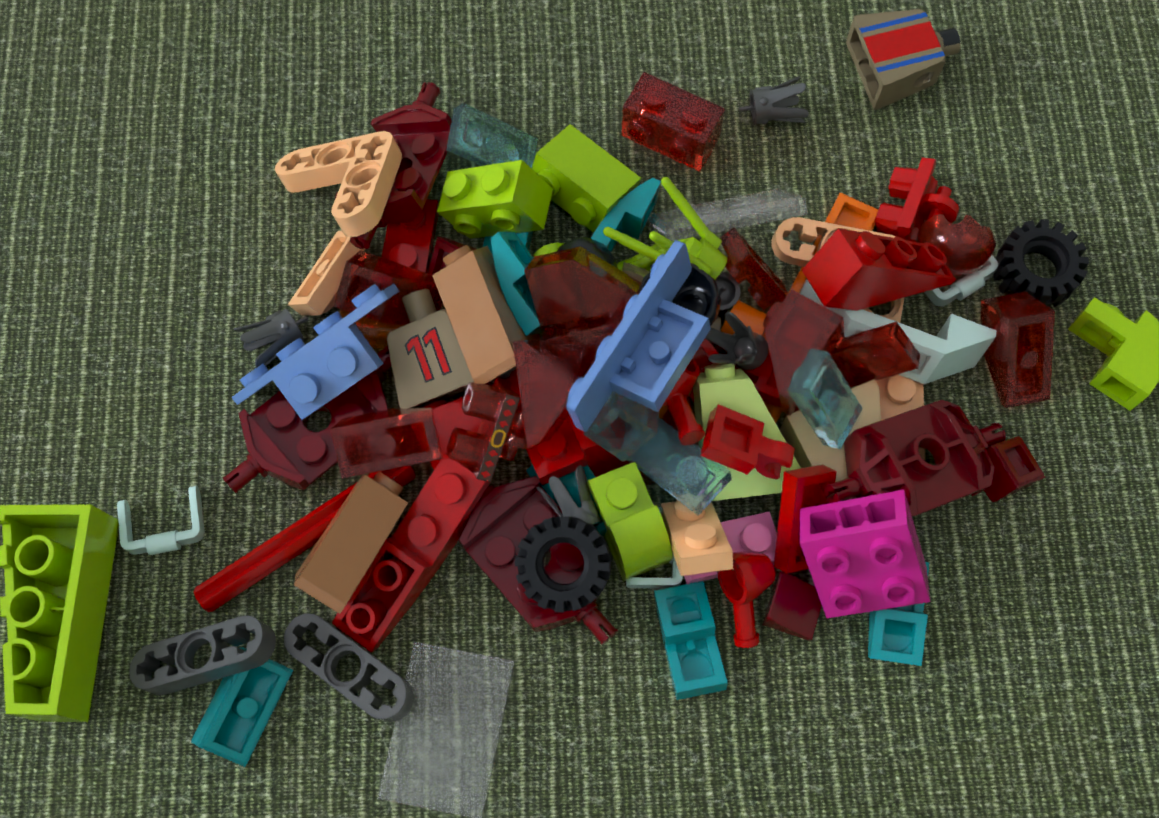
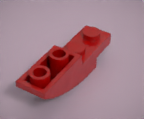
M444 453L391 538L385 540L340 614L337 613L332 624L368 651L374 652L407 613L452 551L469 520L467 518L491 481L477 479L479 474L477 470L454 454Z

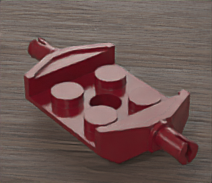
M432 82L422 84L416 101L411 105H405L373 118L371 121V125L376 132L387 131L392 134L402 152V160L381 220L369 232L350 238V242L359 249H364V247L369 249L377 228L386 227L390 223L413 222L426 203L458 129L448 113L433 107L440 94V89Z
M388 345L377 353L383 362L379 368L315 411H325L331 414V422L323 431L313 432L308 430L307 421L312 414L302 420L281 391L277 392L250 415L245 409L238 413L249 454L246 456L247 460L243 461L225 477L223 476V480L236 494L258 476L259 473L264 478L269 475L298 489L305 490L391 419L382 382L385 380L382 373L392 367Z
M939 400L856 429L843 440L848 478L825 485L823 490L824 497L833 495L834 497L828 499L827 502L834 503L854 497L861 498L904 489L913 518L970 494L972 497L976 496L992 485L995 466L986 448L1004 441L1006 438L1005 430L995 433V431L1002 428V425L999 423H992L987 427L978 429L977 425H971L959 405L945 400ZM918 447L927 449L932 454L935 466L928 464L921 458Z
M537 476L498 487H490L488 485L460 536L459 542L462 548L535 632L551 630L573 621H577L580 624L583 621L585 626L599 640L600 644L604 645L609 641V637L612 638L618 632V629L597 609L598 604L596 601L598 597L576 611L555 612L553 609H543L537 606L538 602L534 599H529L524 594L526 590L522 583H518L516 578L518 568L515 566V556H518L520 549L518 545L521 539L527 536V531L534 525L543 522L542 520L559 517L536 487H540L547 494L541 487L540 480ZM548 495V497L552 500V502L556 505V507H557V508L560 510V512L562 513L560 507H559V506L556 504V502ZM558 543L548 550L551 558L544 568L550 579L560 584H570L581 576L584 569V558L577 547L569 543Z

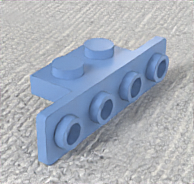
M675 240L667 253L661 254L656 259L651 269L650 279L639 295L635 294L630 298L625 307L623 319L612 336H606L600 343L596 353V360L585 377H580L572 385L568 394L566 408L576 428L586 432L613 391L658 412L711 329L709 318L672 303V300L692 270L685 243Z
M376 284L372 285L351 300L357 309L342 318L338 311L334 312L313 327L318 336L305 345L301 338L296 339L276 353L281 362L275 367L268 370L263 363L242 377L239 381L245 388L231 398L238 405L274 381L302 420L383 364L355 323L400 291L395 284L382 291Z

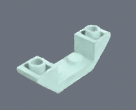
M807 279L797 299L798 304L833 351L922 384H927L975 367L996 338L997 330L954 314H950L937 336L864 309L855 311L824 307Z

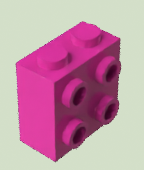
M904 489L800 509V545L826 618L930 602L927 566Z

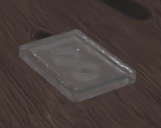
M779 188L691 205L712 233L808 215L805 197ZM679 208L651 213L649 216L651 232L656 231L671 241L700 236Z
M414 641L405 678L413 689L414 701L409 713L401 720L395 722L377 799L469 818H483L515 662Z

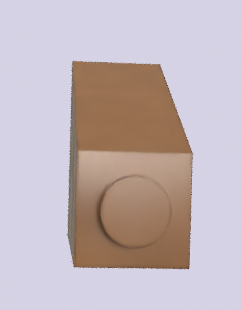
M467 244L442 259L446 267L432 276L477 388L521 364L546 347L539 334L526 336L516 321L500 287L493 255L488 246L471 251Z
M379 471L374 479L363 473L296 572L294 585L340 614L406 508L408 502L399 497L404 487Z

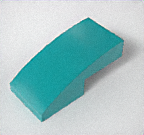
M651 178L624 196L604 217L591 239L603 243L610 252H612L617 241L604 235L603 230L605 227H611L621 233L623 232L639 239L657 203L661 181Z
M497 232L491 237L492 255L499 284L507 304L526 336L542 333L556 322L528 283L541 273L542 269L515 232Z
M925 561L926 566H927V576H928L929 564H930V562H926V561ZM925 603L871 611L869 615L868 657L870 659L922 666L928 615L923 613Z
M700 581L655 590L656 609L676 699L681 700L727 690L728 682L715 637L716 626L704 582Z

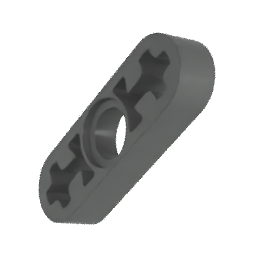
M315 614L299 615L289 623L284 634V644L288 653L368 715L380 721L391 723L401 720L409 713L413 705L414 693L406 679L335 626ZM305 631L315 632V636L320 641L331 647L325 655L306 645V641L302 638ZM347 654H357L361 661L358 675L351 681L341 682L336 673L339 660ZM371 680L390 690L395 686L392 693L397 698V701L393 707L385 704L380 707L382 703L381 697L365 688Z
M249 615L239 616L144 646L132 659L129 669L130 679L133 685L139 689L157 696L167 695L262 666L274 652L276 636L273 629L262 621ZM250 633L255 634L254 640L249 641ZM210 643L212 653L209 661L203 667L195 669L193 659L196 651L202 645ZM247 643V651L236 647ZM160 661L169 664L168 666L159 668Z

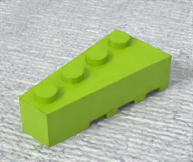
M0 505V524L2 525L3 545L0 546V567L4 569L5 596L0 597L1 617L7 619L8 642L2 645L6 714L40 722H88L118 536V519L93 505Z

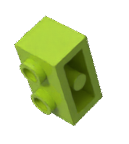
M571 124L536 153L532 169L553 188L551 200L569 213L577 223L587 227L593 233L611 209L624 196L635 189L641 180L640 176Z
M523 160L447 171L437 213L450 222L457 232L466 235L469 239L494 236L497 232L522 233L544 230L553 188Z

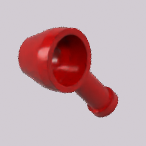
M693 358L663 403L670 410L679 431L678 437L682 445L695 444L705 436V432L702 426L697 423L687 400L700 375V368Z
M734 552L733 569L717 571L718 580L725 596L733 603L736 632L733 636L734 645L740 648H751L757 646L760 642L759 633L756 632L753 600L774 583L775 569L769 557L763 553Z

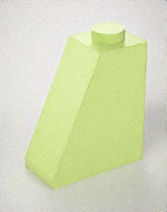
M716 363L704 367L705 372L700 373L693 387L695 417L704 432H706L709 414L719 404L763 422L762 436L787 443L750 377L741 368L735 369V364ZM704 437L698 442L701 487L709 501L782 493L784 471L801 468L794 456L790 468L781 467L778 479L765 477L756 468L752 469L748 474H744L700 456Z

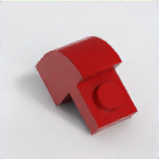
M609 401L605 403L586 432L575 427L567 408L564 407L565 417L520 436L542 485L549 483L550 477L560 478L576 471L579 465L582 467L588 465L597 477L638 459L635 448L616 408Z

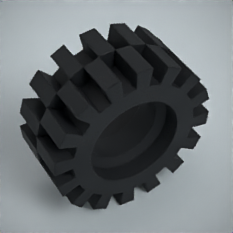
M1041 219L1036 227L1033 220L1025 222L1022 228L1017 226L1007 237L995 257L998 267L993 277L994 281L1003 279L998 287L1000 292L1004 294L1010 290L1013 294L1009 301L1016 304L1021 298L1025 300L1023 308L1032 310L1036 303H1038L1039 311L1048 310L1052 304L1054 308L1061 305L1076 290L1088 272L1084 269L1089 265V257H1081L1086 251V247L1083 242L1074 245L1073 242L1078 235L1073 230L1066 236L1061 233L1065 226L1064 224L1057 222L1051 229L1047 219ZM1033 252L1046 256L1054 264L1056 275L1052 278H1042L1033 274L1024 263V255Z
M560 516L542 520L543 522L534 525L527 531V536L521 539L518 548H520L518 556H515V566L518 568V575H516L518 583H522L526 590L524 594L529 599H534L538 602L537 606L543 609L549 608L555 610V612L563 613L565 611L581 609L601 594L610 578L612 557L607 541L596 530V527L576 517ZM555 544H572L583 555V572L573 583H557L550 579L545 571V555Z

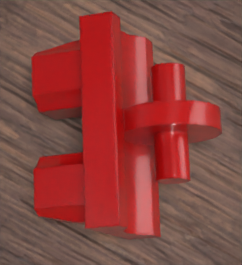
M922 157L918 169L894 168L889 183L890 197L906 199L904 206L887 203L880 204L875 218L877 232L918 242L923 226L928 231L936 232L940 224H950L956 221L960 208L950 198L952 190L946 186H940L936 193L938 181L932 176L936 166V159Z

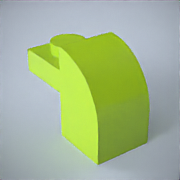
M1094 297L1077 315L1068 330L1108 356L1089 384L1131 411L1151 394L1159 382V321L1146 310L1132 322L1117 307L1103 303Z
M636 462L588 480V487L606 528L604 537L623 582L628 578L636 577L668 564L673 558L669 536L657 505H653Z

